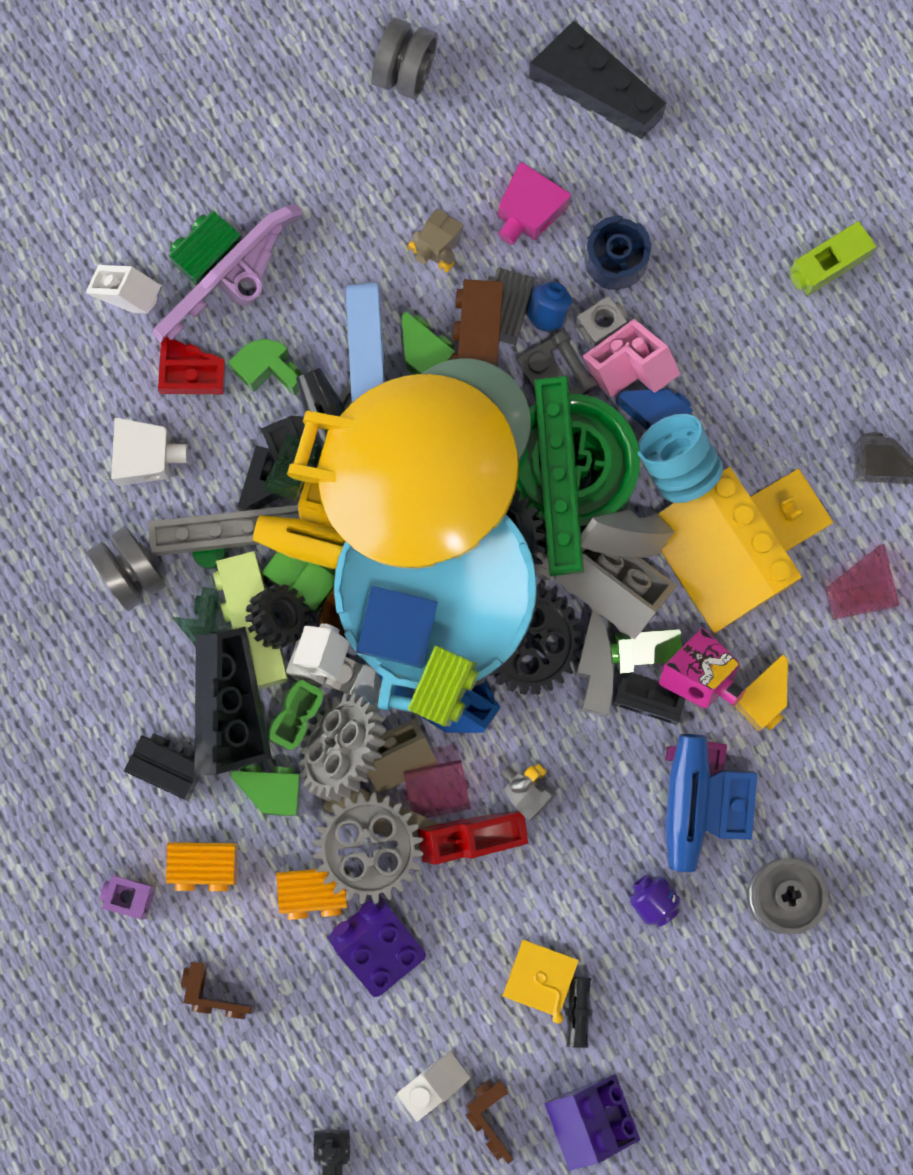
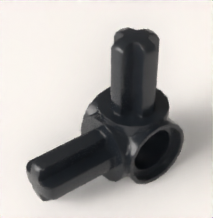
M349 1129L314 1130V1162L322 1166V1175H343V1165L350 1162Z

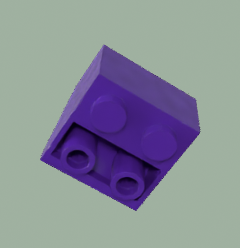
M616 1074L566 1092L544 1103L569 1171L599 1164L640 1141L636 1125Z

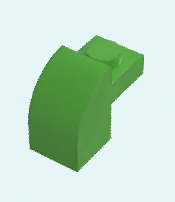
M269 339L253 341L245 345L228 362L231 371L253 392L271 375L281 382L294 396L299 392L296 377L303 374L291 361H288L286 364L284 363L290 357L289 351L286 346L277 341Z

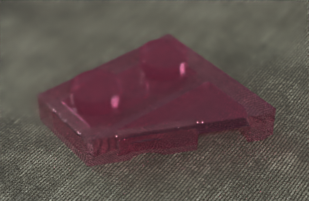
M885 544L879 545L825 588L832 620L899 606Z

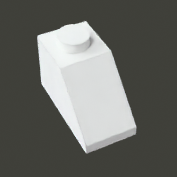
M98 265L86 290V294L132 313L148 314L157 302V294L161 285L132 266Z

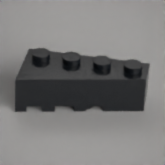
M575 20L530 62L529 79L538 84L540 82L548 86L553 92L562 97L566 96L572 99L584 109L590 112L591 110L605 117L608 122L640 139L663 118L666 102Z
M246 627L224 628L196 635L194 775H218L271 759L272 755Z

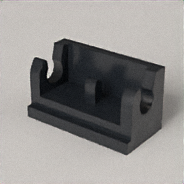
M629 672L622 673L612 705L676 725L679 723L686 699L664 688L658 681Z

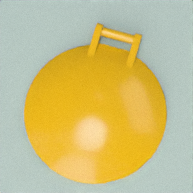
M416 374L395 378L368 390L349 405L340 417L306 411L303 419L305 427L294 464L289 465L287 475L293 479L319 484L321 501L329 521L337 533L357 552L371 560L388 566L425 568L435 566V563L443 562L453 557L457 559L480 545L479 541L493 528L496 529L512 502L518 480L519 461L511 428L502 412L489 397L468 383L455 378L434 374ZM317 430H328L317 468L308 467L307 464Z

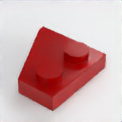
M166 337L161 342L159 394H224L226 370L224 359L211 353L206 354L200 348L190 343L185 345Z

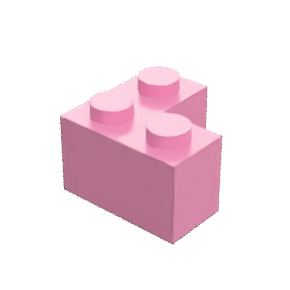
M635 319L582 356L592 377L594 376L599 387L610 397L624 390L637 379L656 393L680 375L669 347Z

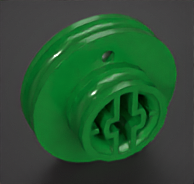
M570 394L574 449H577L576 474L581 532H583L593 517L620 512L633 493L638 479L640 457L638 455L639 447L635 434L626 419L616 409L606 402L591 396ZM535 403L529 407L531 433L525 454L519 462L516 490L520 491L519 502L528 497L532 499L528 509L539 508L541 510L535 517V520L545 521L537 407ZM592 463L591 483L585 489L579 491V486H584Z

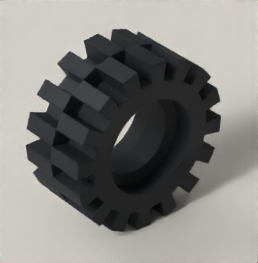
M276 584L256 594L249 601L251 604L247 605L246 611L251 614L245 616L246 622H252V626L248 627L250 633L256 631L257 635L254 639L257 642L264 639L262 646L266 648L272 646V649L284 648L301 639L304 627L311 622V617L305 616L306 613L310 612L309 606L303 607L302 602L306 600L303 596L296 597L298 590L295 588L289 590V585L283 584L279 587V584ZM272 605L278 607L284 614L286 620L285 628L279 627L273 621L270 612Z

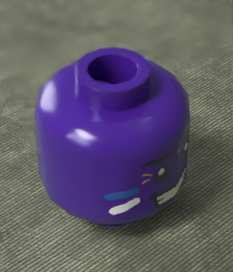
M647 874L633 884L632 887L635 891L630 897V903L645 924H656L657 927H661L678 915L680 897L664 876L651 878Z

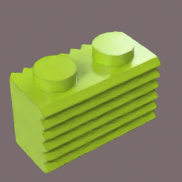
M435 646L408 710L442 726H450L452 721L457 723L465 708V704L461 702L466 689L471 691L478 679L479 672L475 670L478 663L441 646Z

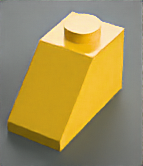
M784 654L745 689V694L734 706L758 732L764 727L770 731L784 718L780 713L787 707L788 659Z

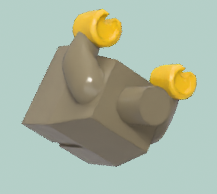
M437 208L426 221L422 231L418 230L413 233L408 249L410 251L414 249L415 259L420 264H426L430 259L435 263L439 262L438 268L440 270L444 268V272L447 273L455 264L454 252L452 250L460 242L464 225Z

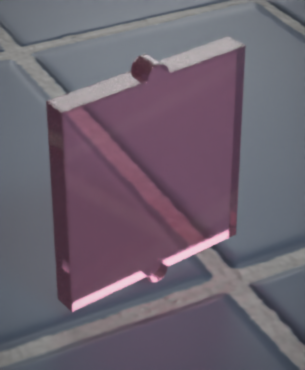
M461 760L403 771L407 787L405 799L410 802L411 811L429 818L471 809L467 792L470 785L469 781L465 780Z

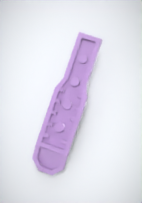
M292 204L268 214L153 329L152 334L160 342L166 337L173 340L185 327L181 322L189 314L195 318L207 306L204 299L218 286L238 305L247 306L254 303L261 293L262 277L272 255L271 250L277 236L283 227L300 218L302 209L297 204ZM248 282L252 285L254 294L251 296L242 295L238 290V284Z

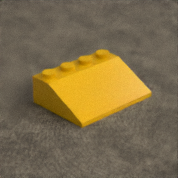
M731 467L723 470L719 482L708 493L692 501L673 503L658 513L675 531L661 550V553L713 634L792 587L802 578V575Z

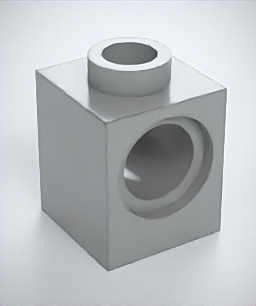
M610 296L579 314L576 318L575 326L590 348L593 349L625 326L628 316L619 302L614 303ZM599 317H606L611 321L612 325L605 328L600 327L595 320Z

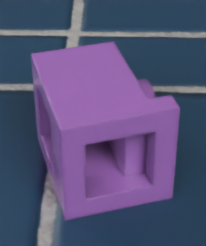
M112 875L111 880H106L102 887L100 900L104 901L102 909L146 920L156 887ZM126 890H130L133 893V900L130 903H125L122 899V894Z

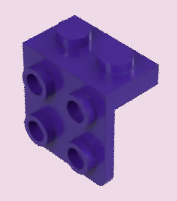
M380 894L377 904H374L372 900L365 902L356 914L347 921L339 923L333 932L327 936L338 956L374 997L381 996L426 958L425 951L396 917Z

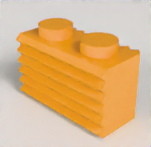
M167 843L166 884H175L174 891H195V884L208 885V891L228 892L229 885H237L238 844Z
M316 869L276 873L279 914L287 913L288 920L308 918V911L321 910L322 917L342 915L341 908H349V903L346 901L347 891L342 889L335 895L333 893L336 886L334 881L324 885L323 882L329 875L327 871L317 873Z

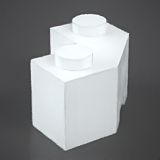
M320 624L319 627L305 626L301 639L296 641L286 673L296 680H304L313 686L331 688L333 682L338 680L350 643L339 634V629L332 625Z

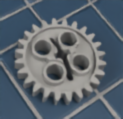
M344 693L342 699L334 698L333 706L325 704V713L323 715L320 713L316 714L318 722L316 725H309L312 731L311 735L303 738L307 742V746L300 750V753L305 755V758L299 762V766L305 768L301 772L300 777L306 779L303 786L310 789L309 793L329 802L331 800L340 802L341 797L350 798L351 790L360 791L359 782L361 780L366 783L369 781L367 772L369 770L376 771V766L373 764L374 759L382 757V754L377 752L378 747L383 746L386 742L380 739V736L386 731V728L380 725L385 717L379 714L381 709L374 705V701L356 693H353L352 696Z
M358 793L355 804L349 798H344L345 808L342 809L336 804L332 805L335 816L332 817L324 814L322 818L328 824L327 827L317 826L315 829L319 834L323 835L322 839L312 841L313 845L321 847V852L314 854L312 858L323 861V864L316 869V872L327 871L329 875L325 878L324 885L334 881L336 886L333 893L336 895L342 889L346 890V901H350L354 894H358L359 904H364L366 896L370 895L372 902L377 904L380 893L387 900L392 899L391 888H394L399 893L404 891L400 883L401 880L409 883L413 882L412 876L408 873L409 869H420V866L413 862V858L423 856V852L414 849V845L422 842L423 838L413 837L412 832L417 830L419 825L409 826L407 824L412 813L409 812L401 816L399 814L402 806L400 802L393 808L389 807V796H386L381 803L377 802L376 793H372L367 802H365L362 793ZM385 820L389 823L391 832L388 837L379 838L374 834L373 824L375 821ZM351 825L356 829L357 839L355 842L345 843L340 839L339 830L342 826ZM364 839H368L370 845L396 841L398 844L395 848L373 851L371 858H367L365 852L339 856L337 853L339 849L362 846ZM388 853L395 858L396 866L392 872H384L379 868L378 859L381 854ZM348 859H357L362 864V873L359 877L351 878L345 873L344 864Z

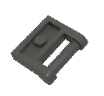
M567 331L556 334L550 340L516 358V362L534 392V380L564 376L551 352L557 349L560 350L579 382V385L571 388L569 385L570 394L586 395L599 386L594 376H589L571 346V338Z

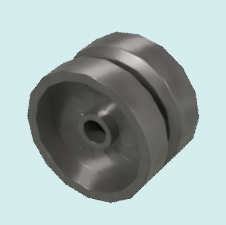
M394 17L389 22L377 50L372 70V84L390 90L397 83L398 94L416 100L424 87L433 64L438 43V33L420 27L413 34L411 23Z
M124 526L111 535L112 543L119 553L118 556H115L110 548L101 542L86 552L112 593L125 610L129 612L142 603V596L134 582L138 580L144 590L152 595L167 585L156 569L157 564L141 541L138 542L130 530Z
M779 859L762 865L752 876L747 888V903L753 917L764 928L779 934H800L814 928L824 917L828 906V888L823 876L811 864L800 859ZM787 891L791 894L789 902L782 900V894L787 893Z

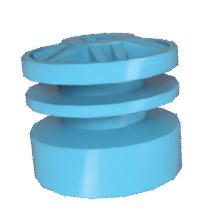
M675 414L661 419L642 435L638 443L640 459L650 473L663 498L670 502L685 503L700 498L719 482L723 473V463L717 455V451L710 443V438L702 423L697 417L690 414Z

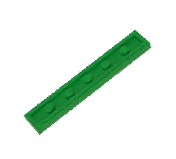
M568 376L536 379L534 381L550 576L584 573Z

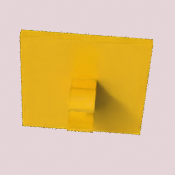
M799 468L751 496L754 504L785 551L790 550L834 523Z

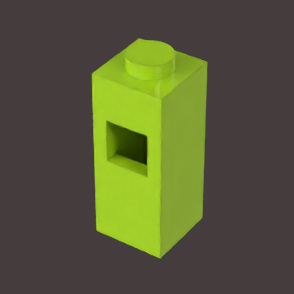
M857 221L796 259L790 269L791 281L798 290L803 289L806 295L809 296L870 258L877 246L861 223Z

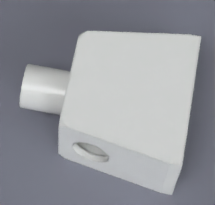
M121 418L114 419L111 479L117 486L169 479L170 463H188V444H171V434L166 427Z

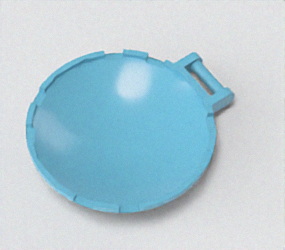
M506 514L496 529L493 528L479 541L480 545L457 559L453 557L443 562L435 563V566L399 568L381 564L360 554L345 542L336 568L334 597L336 611L340 616L345 631L344 634L355 652L372 586L438 602L422 669L357 653L378 674L383 676L378 709L390 711L391 708L409 711L408 707L412 698L394 695L395 687L399 685L417 688L435 646H441L478 663L475 668L479 672L478 681L503 665L520 645L534 613L537 579L533 558L527 542L518 527Z

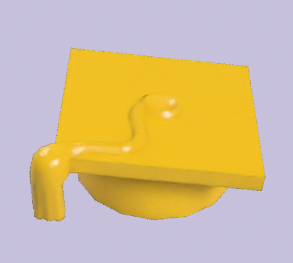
M522 939L502 997L553 1015L552 1021L560 1024L564 1020L560 1012L579 960Z

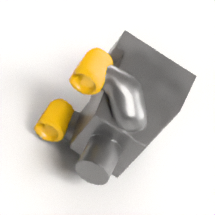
M539 763L535 767L530 766L526 771L519 773L508 766L500 774L509 783L504 788L505 792L520 813L529 821L535 819L557 795L552 788L546 789L539 782L547 774V770Z

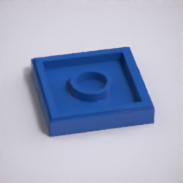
M372 586L356 653L422 669L438 602Z

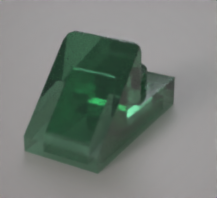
M287 434L266 479L265 491L296 501L299 492L303 490L305 481L293 479L287 475L289 465L294 464L300 438ZM313 444L307 464L308 467L313 466L318 444Z
M202 587L201 595L196 596L194 614L199 615L198 619L172 617L195 647L196 635L215 631L220 596L216 588Z

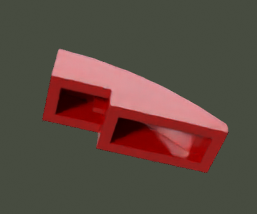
M519 811L471 817L417 829L418 837L423 838V841L419 843L420 851L423 852V856H421L422 862L433 865L464 857L473 859L529 844L525 816Z

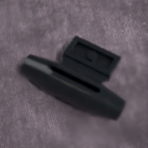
M321 368L296 377L304 413L306 411H313L340 417L345 411L342 401ZM289 416L261 428L286 489L304 482L287 475L289 465L294 464L305 427L303 423L304 416ZM317 430L307 464L308 467L317 468L328 430Z

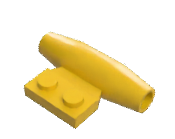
M305 481L298 503L300 519L259 515L253 534V541L290 558L336 570L339 556L346 541L337 533L329 521L321 501L319 484Z

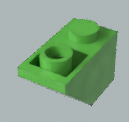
M404 312L402 315L406 369L413 375L422 374L434 365L451 360L452 353H455L453 350L454 345L445 336L439 335L437 337L428 330L430 328L429 324L419 315L413 317L408 312Z
M248 765L241 767L240 771H231V778L263 814L299 817L301 777L299 774H294V768L274 767V773L260 772V766Z

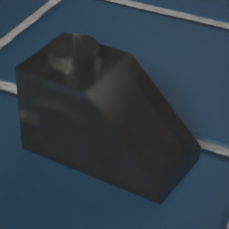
M866 433L864 437L861 436L854 444V482L913 485V458L894 438H884L882 433Z

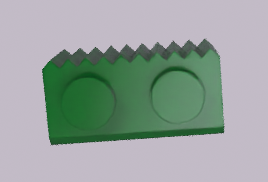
M213 210L207 216L203 214L198 217L192 226L193 231L185 239L183 237L178 238L170 248L171 253L168 255L171 263L196 286L242 240L241 235Z

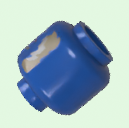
M549 282L539 284L534 288L527 307L528 318L539 330L549 332L559 329L567 321L573 299L560 283Z

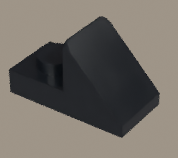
M257 445L255 447L237 506L239 511L260 509L287 494L284 486L264 481L265 478H271L275 461L271 459L272 455L268 448Z

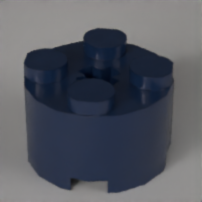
M617 215L605 218L594 226L592 233L588 237L584 260L587 272L602 288L607 290L629 288L644 275L652 245L649 234L643 225L639 222L636 224L629 219H623V216ZM617 250L618 254L623 253V255H615L612 251Z

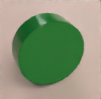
M224 548L192 552V555L200 567L215 569L217 568L216 561L225 559L226 550Z

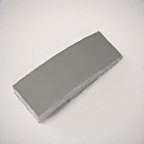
M630 509L593 517L581 534L582 548L628 558L658 556L675 531L658 514L638 518Z
M591 611L575 676L588 679L581 711L607 717L613 693L611 646L602 615Z

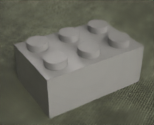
M582 548L584 573L556 576L555 580L567 592L575 594L587 603L592 611L612 622L621 633L629 635L635 640L656 615L677 585L641 558L612 556Z

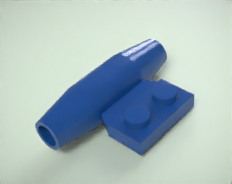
M680 734L670 771L665 829L669 869L674 871H696L706 831L720 839L752 840L758 773L745 770L721 769V771L710 775L707 737L704 735Z

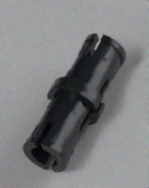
M572 978L569 987V1008H565V1015H568L567 1047L588 1048L589 1046L588 1025L589 1017L592 1016L593 1010L589 1009L591 978Z

